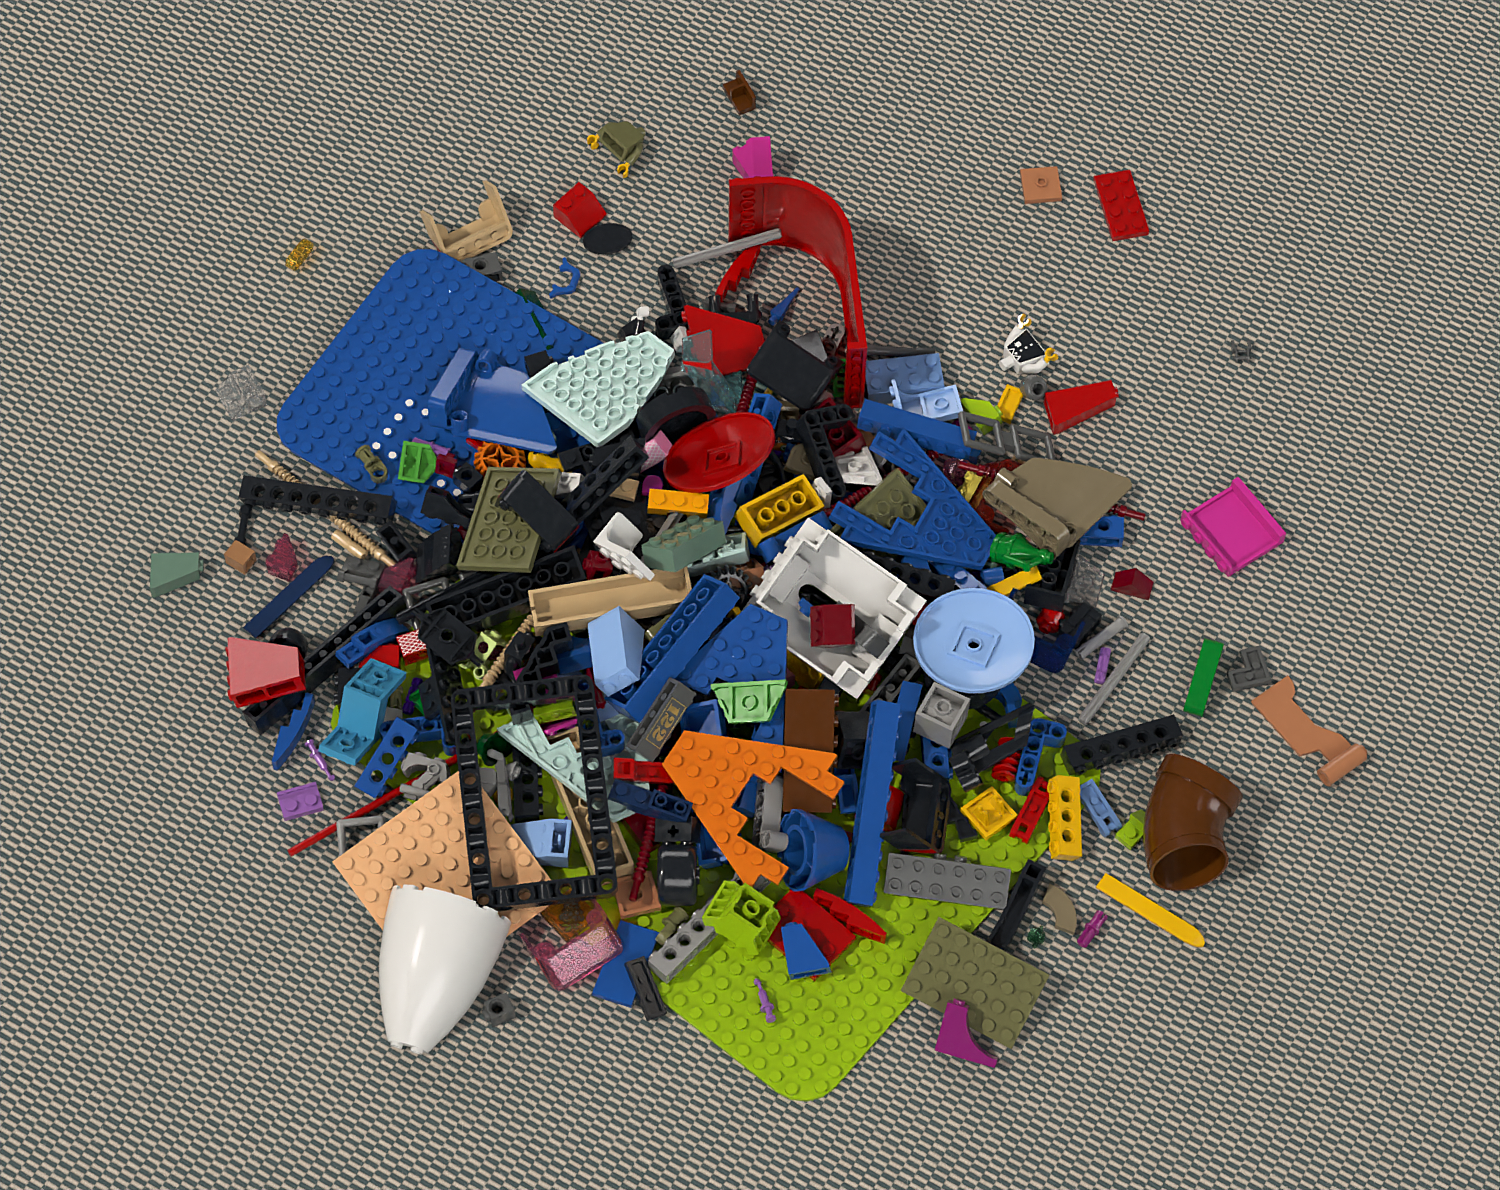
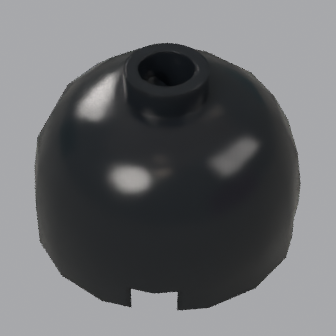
M285 627L277 630L268 642L298 647L303 659L308 651L306 637L294 628Z

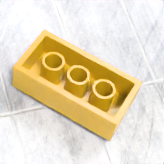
M802 474L740 506L734 517L743 531L746 532L754 548H757L763 541L773 536L775 537L807 520V518L818 514L825 506L805 475Z

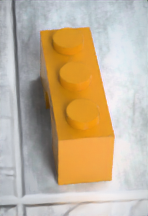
M649 489L647 513L667 515L670 512L686 514L687 517L697 515L699 518L706 519L709 494Z

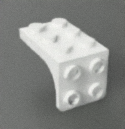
M615 513L593 542L600 548V553L613 560L611 563L618 569H623L630 575L633 573L637 578H645L649 581L655 576L632 553L634 547L641 540L642 533L623 514Z

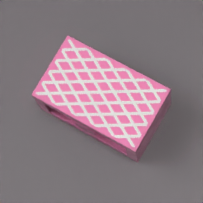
M661 430L656 433L653 439L646 442L645 450L649 458L642 464L640 473L663 461L673 446Z

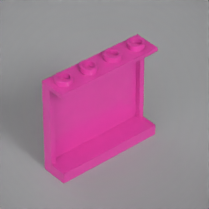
M1239 477L1232 480L1229 488L1187 513L1186 510H1183L1180 520L1182 526L1191 532L1195 542L1201 544L1206 555L1216 562L1218 569L1222 573L1224 572L1227 577L1284 543L1286 532Z

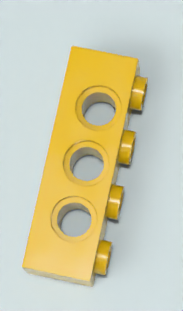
M1057 775L1049 779L1047 785L1049 793L1048 812L1050 813L1048 825L1050 832L1049 851L1051 852V859L1074 861L1082 857L1080 777Z

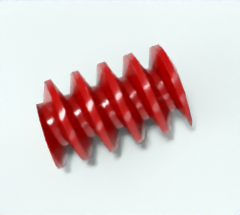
M1002 737L999 739L998 744L1001 745L1013 738ZM1023 748L994 764L991 777L998 781L1014 782L1016 780L1015 774L1018 771L1015 767L1019 766L1017 760L1021 759L1019 753L1022 752Z

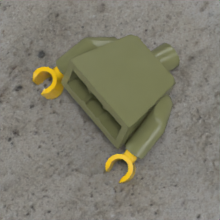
M628 121L619 123L608 122L596 132V136L589 135L587 143L588 145L591 144L592 150H595L599 146V140L621 162L626 161L625 164H620L617 168L618 174L621 170H626L623 173V178H626L629 175L628 168L630 165L633 166L643 150L642 143L646 133L644 128H635Z

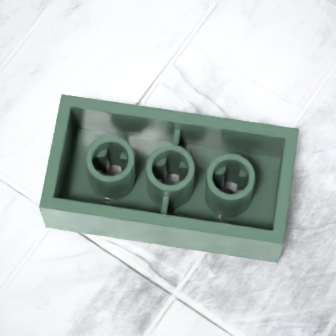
M697 515L689 516L684 522L675 524V527L669 530H664L662 534L650 538L648 542L642 545L644 564L648 568L676 573L726 544L723 521L714 520V518H699Z

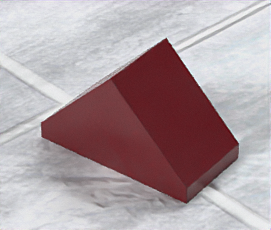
M1137 568L1115 572L1110 591L1149 601L1154 582Z

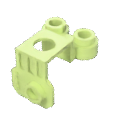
M494 629L485 630L479 635L475 647V655L484 661L480 667L483 671L482 675L478 674L480 668L471 661H468L467 664L461 663L459 665L464 669L474 667V677L482 680L484 675L488 673L487 671L490 670L488 657L496 645L506 648V644L509 643L501 638L502 634ZM483 641L488 644V651L486 653H481L478 649L479 644Z

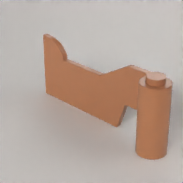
M1287 675L1253 699L1251 703L1299 757L1318 751L1322 753L1329 762L1319 768L1317 774L1326 786H1331L1366 761L1367 750L1363 745L1356 743L1351 746L1341 734L1315 725L1292 700L1295 694V687Z

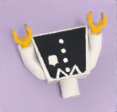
M1021 314L1018 317L1019 325H1015L1004 344V359L999 361V366L1003 371L1012 367L1019 375L1023 373L1037 374L1049 364L1050 360H1058L1056 353L1051 356L1055 349L1048 348L1044 351L1028 329H1023L1024 326L1031 325L1030 318L1023 323V319L1026 317L1025 314Z

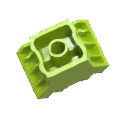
M724 880L703 914L702 920L705 926H713L717 934H721L736 944V947L746 948L748 955H759L781 917L778 910L773 907L774 902L748 884L744 883L740 886L734 881Z

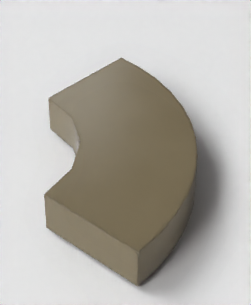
M1049 883L1042 904L1049 907L1054 913L1056 920L1055 929L1074 935L1077 924L1075 907L1065 892Z

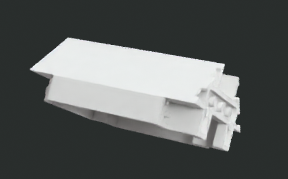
M807 518L795 537H789L784 545L787 548L783 554L779 552L774 558L773 562L775 565L771 570L767 569L761 577L763 579L761 585H755L749 594L752 597L743 610L752 604L787 619V650L857 699L880 670L884 661L901 637L904 636L906 630L927 600L833 532L824 529L810 518ZM806 584H811L836 602L855 604V614L890 644L878 659L856 641L855 645L842 647H811L810 616L808 618L799 611L801 608L798 605L800 601L798 595L800 588Z

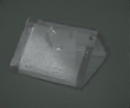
M1078 555L1076 558L1066 602L1079 606L1085 602L1092 609H1095L1105 574L1081 555Z

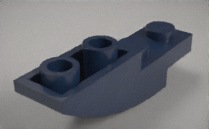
M618 779L614 780L608 795V800L627 806V810L675 822H686L693 805L689 801L655 789L651 792Z

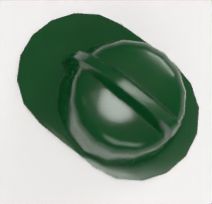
M498 732L482 735L477 743L478 755L486 766H493L497 763L496 759L487 755L489 749L501 752L504 757L513 752L512 744L500 736Z

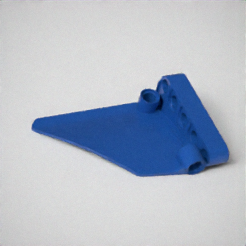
M459 348L429 398V425L451 430V433L455 436H463L544 454H551L557 451V445L542 405L522 390V384L530 379L529 375L503 366L497 360L496 353L490 349L483 350L479 355L477 351Z

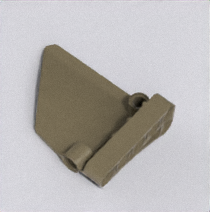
M1031 458L1013 471L1002 468L997 473L995 480L982 492V495L989 504L1016 524L1040 549L1045 548L1053 552L1054 559H1056L1066 548L1072 547L1131 490L1132 483L1127 477L1086 465L1052 459Z

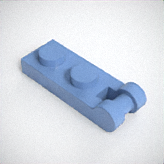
M1093 779L1080 785V801L1099 828L1101 835L1105 838L1111 834V831H1117L1122 828L1120 820ZM1106 818L1110 820V823L1107 825L1104 822Z

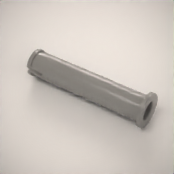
M1118 615L1115 621L1075 649L1076 656L1080 660H1084L1085 657L1121 630L1127 629L1129 625L1125 618Z

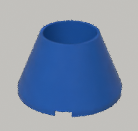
M791 809L789 814L784 815L780 823V832L787 833L788 845L784 851L777 852V858L781 857L782 863L789 867L783 880L791 890L804 891L845 869L849 859V840L841 826L801 809Z

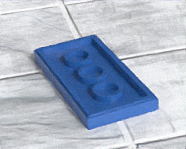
M620 920L616 931L618 936L615 933L592 996L632 1008L636 992L624 963L645 956L647 964H649L648 958L655 949L657 943L655 939L659 932Z

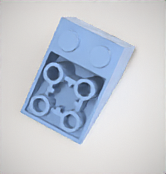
M544 819L511 824V827L540 865L568 867L572 838V820Z

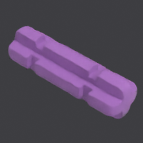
M1100 648L1094 679L1096 684L1103 685L1105 682L1111 653L1110 648Z

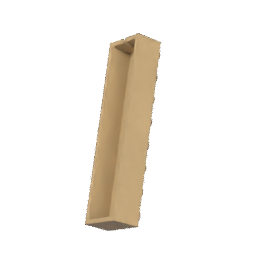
M686 566L676 573L653 569L651 571L655 576L651 581L645 578L639 579L632 573L631 575L623 574L528 590L535 636H542L548 627L567 622L569 631L588 628L589 622L618 606L634 620L672 614L692 590L688 567Z

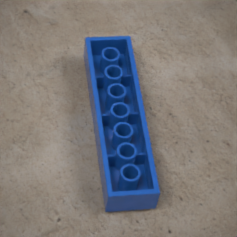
M704 574L642 651L640 680L609 697L606 696L604 699L618 713L640 723L669 677L675 679L685 669L687 663L697 654L699 648L709 639L715 628L722 623L723 618L734 608L740 597L726 583Z

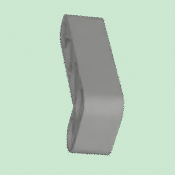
M777 775L771 785L760 778L757 781L752 845L764 852H782L788 845L787 833L780 832L784 781L782 775Z

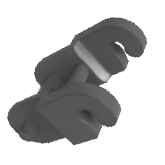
M1231 340V352L1235 356L1233 357L1235 363L1238 360H1247L1249 362L1251 356H1249L1251 341L1247 340L1248 347L1246 350H1237L1234 340ZM1238 353H1246V356H1238Z

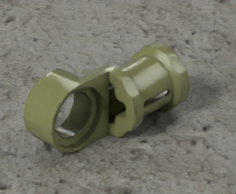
M363 445L358 448L355 456L364 463V468L370 474L371 480L377 484L385 482L388 478L387 468L380 458L372 453L369 445ZM377 470L384 472L381 477H375L373 474Z
M675 906L674 911L667 918L662 919L665 927L659 932L655 940L663 946L670 936L673 937L677 928L689 919L688 914L681 907Z

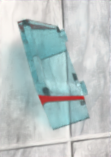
M710 329L682 338V371L687 373L696 387L703 389L707 393L714 409L726 414L735 413L743 390L742 372L739 371L723 376L713 362L712 331Z

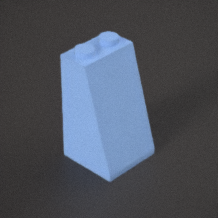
M620 606L588 623L595 685L608 697L640 680L645 630Z

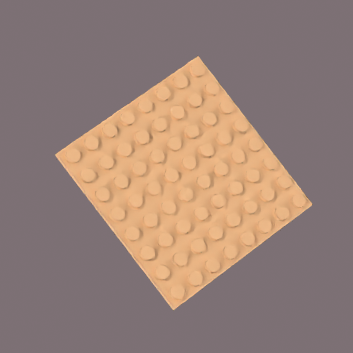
M459 771L332 861L382 931L392 887L395 885L401 886L400 888H403L404 884L415 885L419 888L418 890L428 887L473 900ZM468 777L465 783L471 785L475 783L476 779ZM482 788L492 887L551 880ZM475 816L469 820V823L472 825L480 822V818ZM480 856L474 859L476 865H480L485 861ZM522 892L519 898L527 900L531 894L529 892ZM481 897L478 900L480 905H486L489 902L487 897ZM550 905L499 911L498 915L500 918L501 916H506L511 921L507 937Z

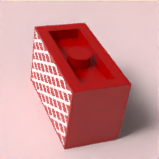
M419 629L396 637L405 666L428 658L426 645L418 640Z

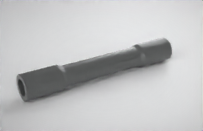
M867 344L868 356L907 357L935 353V348H907Z

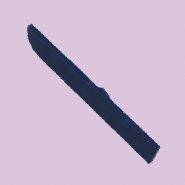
M322 556L313 561L254 616L243 629L257 639L331 569L334 564V558L332 556Z

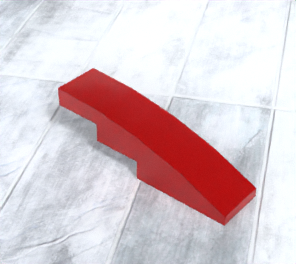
M762 244L746 248L732 263L715 292V295L721 296L720 302H724L728 290L736 292L742 277L750 278L761 252Z
M816 888L813 900L819 905L829 908L830 914L834 918L846 922L847 929L854 934L885 944L887 933L874 920L843 899Z

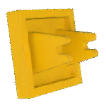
M993 786L960 808V812L966 816L970 824L985 841L1016 820L1018 816Z

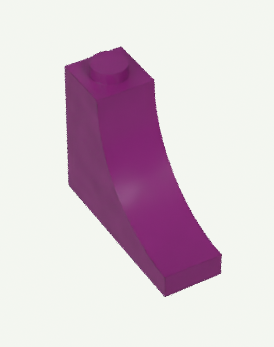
M954 998L953 1001L949 1000L934 1051L995 1068L999 1057L986 1052L972 1036L968 1023L969 1005H965L966 1001Z

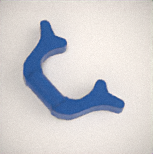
M565 257L562 259L563 264L559 269L560 272H571L573 274L570 284L564 288L553 284V290L549 293L550 299L557 295L574 293L580 279V271L570 265Z

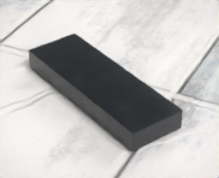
M645 956L624 963L646 1021L648 1022L666 1015L667 1011Z

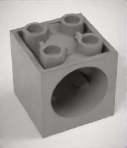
M934 682L916 712L913 732L950 749L967 719L970 699Z

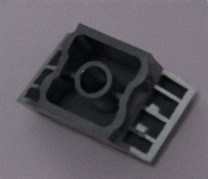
M452 524L443 526L440 530L424 539L423 543L418 544L416 584L451 576L459 571L456 565L463 545L461 534L457 527H454Z

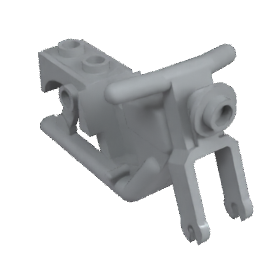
M489 749L487 755L496 759L497 763L495 764V769L479 767L481 785L489 797L497 791L498 809L504 817L507 816L509 821L512 822L513 814L509 779L513 781L515 778H518L521 767L518 766L519 763L517 761L506 765V759L501 752ZM408 752L407 758H404L401 764L403 774L409 778L416 771L426 772L418 780H414L411 786L402 783L400 792L404 793V798L417 801L430 792L428 790L436 783H442L451 776L449 766L441 758L434 757V759L427 758V755L420 752H415V754Z

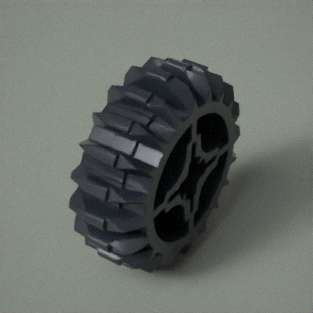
M724 565L723 570L720 566H717L716 573L710 570V577L726 583L740 597L734 607H738L742 611L741 608L747 604L746 600L749 601L751 599V596L748 595L752 591V588H749L752 586V582L747 581L749 576L747 574L743 575L744 571L742 569L737 570V567L734 565L730 569L728 565ZM730 577L739 580L741 588L732 586Z

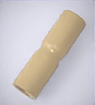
M339 529L335 530L332 534L331 539L347 549L355 557L360 559L367 557L368 551L352 541L351 538Z

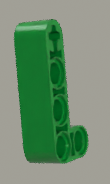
M1204 638L1183 712L1203 717L1224 643Z

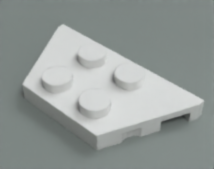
M867 446L861 447L862 452L855 455L851 451L845 455L835 457L844 483L877 486L882 481V477Z

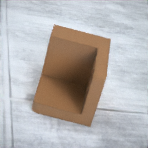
M237 540L224 553L226 564L244 575L257 561L255 551Z

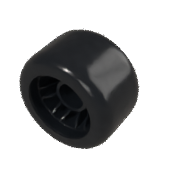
M665 844L660 846L657 855L659 904L662 906L695 905L697 903L698 884L700 883L696 847L691 844Z

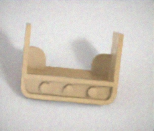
M487 180L482 181L489 198L479 205L478 211L481 218L455 231L448 233L445 226L435 224L433 216L423 210L419 211L427 233L439 252L462 261L510 239L513 230L497 187Z

